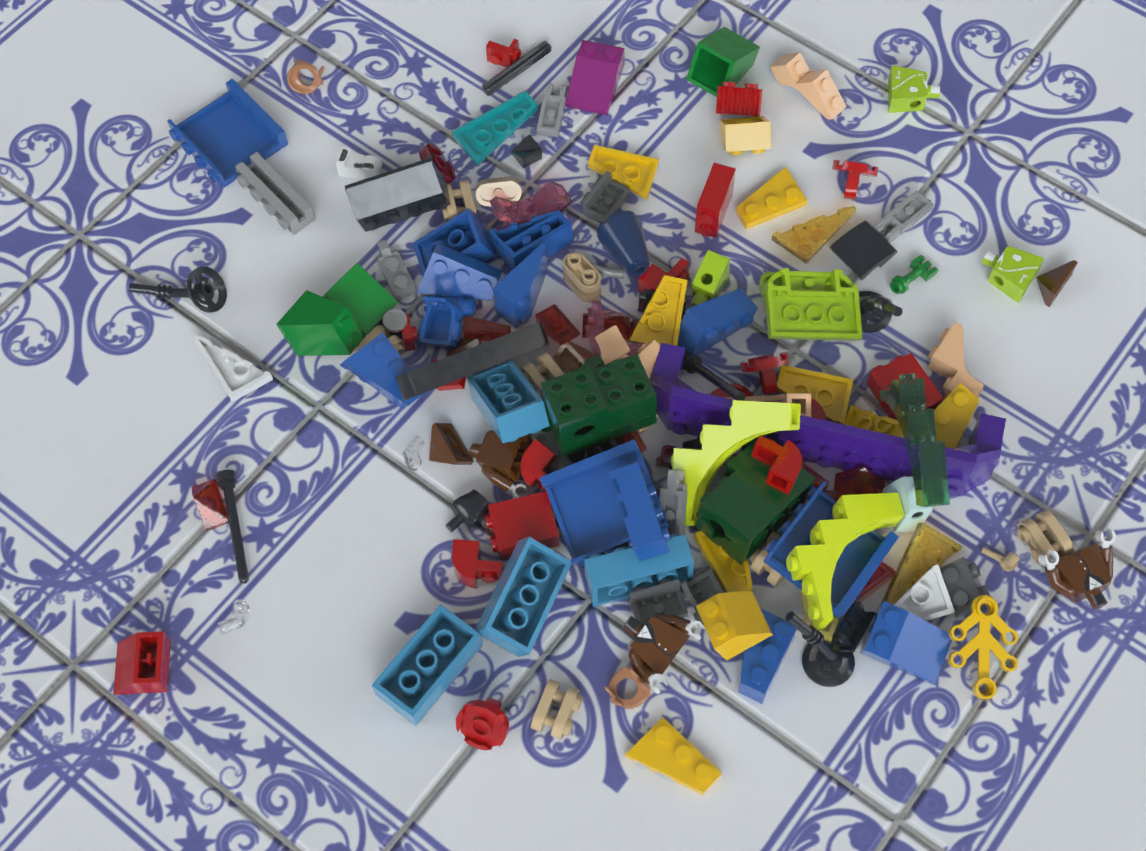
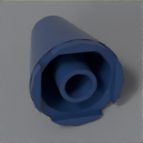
M632 211L613 213L609 216V221L605 224L602 222L599 225L597 238L630 275H642L649 268L650 262L641 219Z

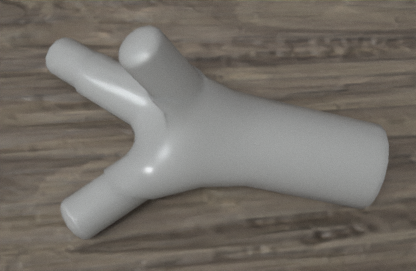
M591 262L596 270L601 273V280L608 277L624 278V269L603 267Z

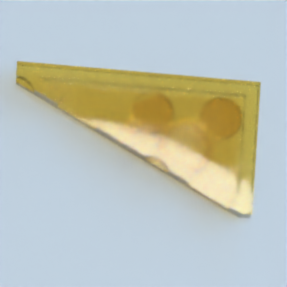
M855 206L839 209L836 214L828 217L822 215L808 220L804 224L794 225L789 231L783 233L774 232L771 240L807 264L856 213L857 208Z
M918 523L882 602L885 601L892 604L898 601L934 565L942 566L948 557L955 552H959L963 546L928 525Z

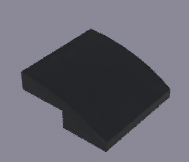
M866 220L849 230L829 247L861 281L876 267L879 266L881 268L898 252Z

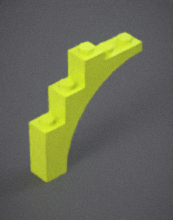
M733 400V405L729 412L732 421L731 426L703 424V430L700 433L702 449L674 448L671 466L673 469L685 470L684 484H687L685 526L696 525L698 518L696 514L701 508L700 500L707 492L708 486L717 470L731 454L760 435L800 429L801 404Z
M898 492L842 495L833 505L832 515L834 519L819 520L810 531L811 545L795 546L787 556L786 566L788 571L791 572L792 580H803L802 591L806 595L809 605L808 616L816 629H824L834 619L831 604V584L836 563L844 548L861 535L876 529L896 526L905 516Z

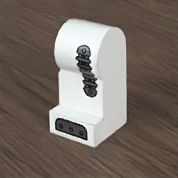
M347 147L341 148L336 161L339 176L358 180L379 175L383 165L382 161L376 156H364L353 153L351 148Z

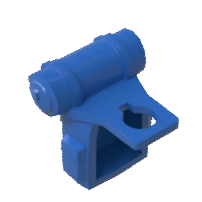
M427 295L423 297L425 316L424 319L420 320L419 342L439 348H456L461 338L463 318L473 317L475 314V300L467 299V297L455 298L441 295Z

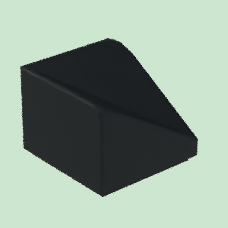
M529 134L511 151V154L524 169L542 159V148Z

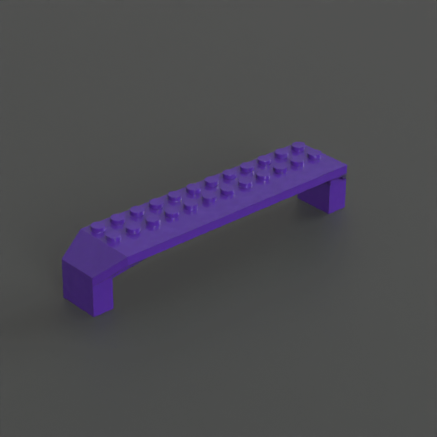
M661 343L651 384L657 395L656 414L667 430H671L679 435L688 434L700 438L703 424L731 426L732 421L729 412L733 405V400L697 392L682 381L685 348ZM981 413L970 436L969 445L952 449L800 415L799 430L777 431L769 433L765 438L774 440L782 447H784L787 440L791 441L800 450L802 462L816 463L824 468H838L846 473H860L872 479L882 478L892 482L901 477L922 476L931 483V490L942 492L947 496H962L990 479L1000 459L1006 418Z

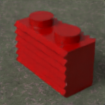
M723 82L722 86H718L715 113L760 116L763 89H758V84L745 83V88L736 87L734 82Z

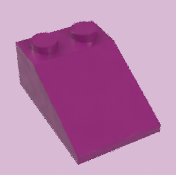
M582 40L576 56L565 107L608 115L624 68L625 48Z

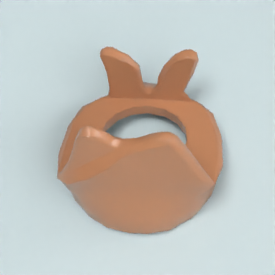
M295 60L294 65L287 73L289 87L297 93H313L317 87L323 85L321 75L324 71V66H321L318 71L314 65L308 62ZM307 69L313 74V84L305 85L300 81V70Z
M630 665L621 668L611 678L609 686L604 687L610 695L611 702L626 709L639 707L650 696L651 691L649 684ZM629 678L636 682L638 690L633 698L625 700L618 696L617 685L621 680Z

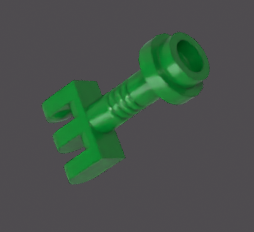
M920 255L912 260L909 266L913 270L903 277L895 276L891 280L890 288L895 294H904L908 291V284L920 276L925 281H928L939 270L933 267L928 271L932 263L926 261L921 265L925 257Z

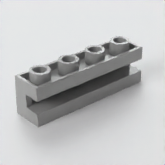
M258 152L250 156L252 164L246 166L243 162L235 166L238 174L236 177L238 183L243 188L247 187L250 190L249 192L256 202H262L266 212L270 216L274 215L284 230L288 229L295 235L315 220L312 207Z

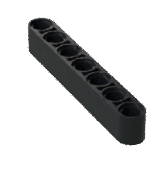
M538 322L395 377L403 400H407L549 345L550 342L542 322Z

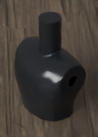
M474 489L458 497L451 505L455 517L445 525L446 528L453 532L462 523L471 528L478 527L483 521L484 515L488 512V504L490 503Z

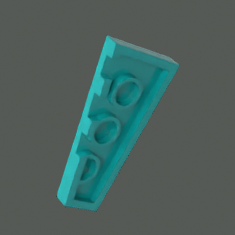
M523 91L452 131V136L475 165L478 166L538 111V104L526 91Z

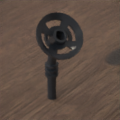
M206 266L198 267L190 273L187 280V288H172L170 285L167 288L166 285L161 286V284L152 286L130 283L129 292L156 295V298H160V296L162 299L167 297L169 300L171 297L190 298L197 308L207 313L219 311L225 305L227 299V290L222 277L214 269ZM202 274L208 275L213 279L214 282H212L207 277H202ZM193 278H195V281H196V282H195L194 287H193V289H192V281H193ZM214 290H218V300L216 303L212 301Z
M872 291L859 292V297L870 296V298L860 301V308H862V332H878L889 324L892 315L897 317L902 315V308L894 305L890 299ZM878 316L882 319L877 324H867L868 320H873Z
M793 611L788 612L785 617L786 620L801 632L802 637L808 642L803 651L802 666L809 679L824 687H836L845 683L854 671L855 658L853 652L836 653V651L832 650L834 645L827 644L828 641L824 640V635L812 625L809 626ZM817 647L819 651L817 652L816 660L809 662L811 650ZM842 658L848 659V668L844 674H841L838 670L842 665ZM817 669L822 674L832 675V679L823 678L814 671Z

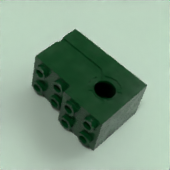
M637 353L592 370L590 366H586L541 382L543 402L549 425L563 457L657 423L655 411L657 410V395Z
M758 439L746 443L739 455L734 454L729 458L726 463L727 470L717 484V488L713 492L708 491L700 500L701 508L696 514L698 518L695 527L702 531L718 547L721 546L725 549L726 553L740 565L747 561L774 531L777 532L792 517L793 512L800 503L805 505L807 501L805 497L812 489L816 479L801 467L789 495L766 484L771 466L751 456Z

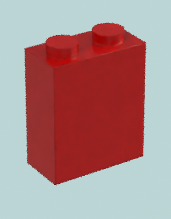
M713 163L697 205L695 233L705 237L717 238L733 196L736 168Z
M912 353L906 356H897L884 366L878 365L870 371L866 383L888 417L904 422L907 425L931 414L943 401V397Z
M547 491L488 504L489 514L484 515L487 529H493L494 537H490L493 552L498 551L500 560L510 558L517 542L526 537H531L548 548L559 546V534Z

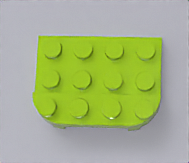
M789 268L780 269L765 282L762 289V296H765L768 339L861 340L863 337L857 284H853L846 275L842 274L843 271L834 269L832 272L789 271Z

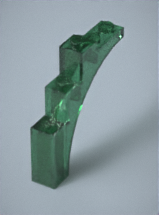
M915 373L899 374L900 379L892 380V384L887 385V390H880V397L882 401L891 407L902 430L911 464L916 505L921 507L950 505L944 441L936 439L934 409L926 408L924 377L915 378Z

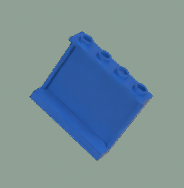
M233 78L225 83L228 90L227 93L178 125H175L171 119L167 120L171 129L168 131L171 138L175 142L179 141L188 156L192 154L196 164L201 169L205 168L210 179L214 183L218 182L223 188L236 180L238 174L235 166L241 162L246 166L252 164L250 156L258 152L266 160L288 145L285 131Z
M635 440L540 477L572 560L570 561L575 566L584 567V560L597 553L603 555L613 553L614 550L627 546L628 549L633 548L623 519L622 507L616 497L617 490L610 479L609 471L639 462L648 484L653 483L638 443ZM658 497L654 499L655 505L660 504L665 518L660 520L662 526L666 525L667 529H669L670 525Z
M823 481L819 488L812 487L805 497L808 500L807 504L803 505L800 503L793 512L792 516L795 517V520L792 523L787 520L779 531L782 535L779 541L773 538L765 549L769 554L763 562L800 590H802L803 580H792L791 572L788 571L786 566V559L795 546L811 545L810 531L819 520L834 519L832 509L837 501L822 491L827 484L825 481ZM876 530L859 536L844 548L836 563L831 584L833 615L838 619L850 608L899 538L892 531L886 537Z

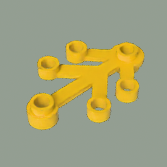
M981 595L973 600L971 605L972 613L959 625L950 627L948 631L951 640L962 641L966 638L967 631L979 622L978 633L958 652H952L948 656V663L953 668L963 667L966 659L978 649V679L974 681L972 691L979 699H990L997 691L995 682L989 678L990 650L1000 661L999 665L1003 671L1011 672L1018 667L1017 659L1009 655L991 635L990 623L1000 632V640L1005 645L1015 644L1018 641V633L1014 629H1010L997 614L998 605L995 599L988 595ZM981 604H985L987 606L986 613L981 612ZM956 628H958L961 631V636L959 638L955 637L954 630ZM1007 632L1012 634L1011 642L1006 639ZM955 655H958L961 659L958 665L953 661ZM1007 659H1010L1012 661V667L1010 669L1007 668L1005 665V661ZM980 684H984L986 687V691L983 694L979 691Z

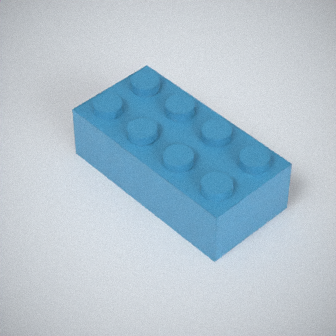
M512 360L467 376L473 402L502 443L516 441L519 437L530 433H537L543 428L550 426L542 398Z
M670 535L671 540L667 541L670 552L641 562L633 548L628 549V547L618 548L613 553L605 555L597 553L585 559V582L592 606L596 607L627 599L634 589L641 586L653 587L666 579H671L672 581L679 579L680 583L684 580L691 581L694 560L686 535Z
M531 537L519 540L475 630L483 638L517 657L529 655L572 561Z
M440 604L372 684L375 695L413 725L417 726L483 646L481 634Z

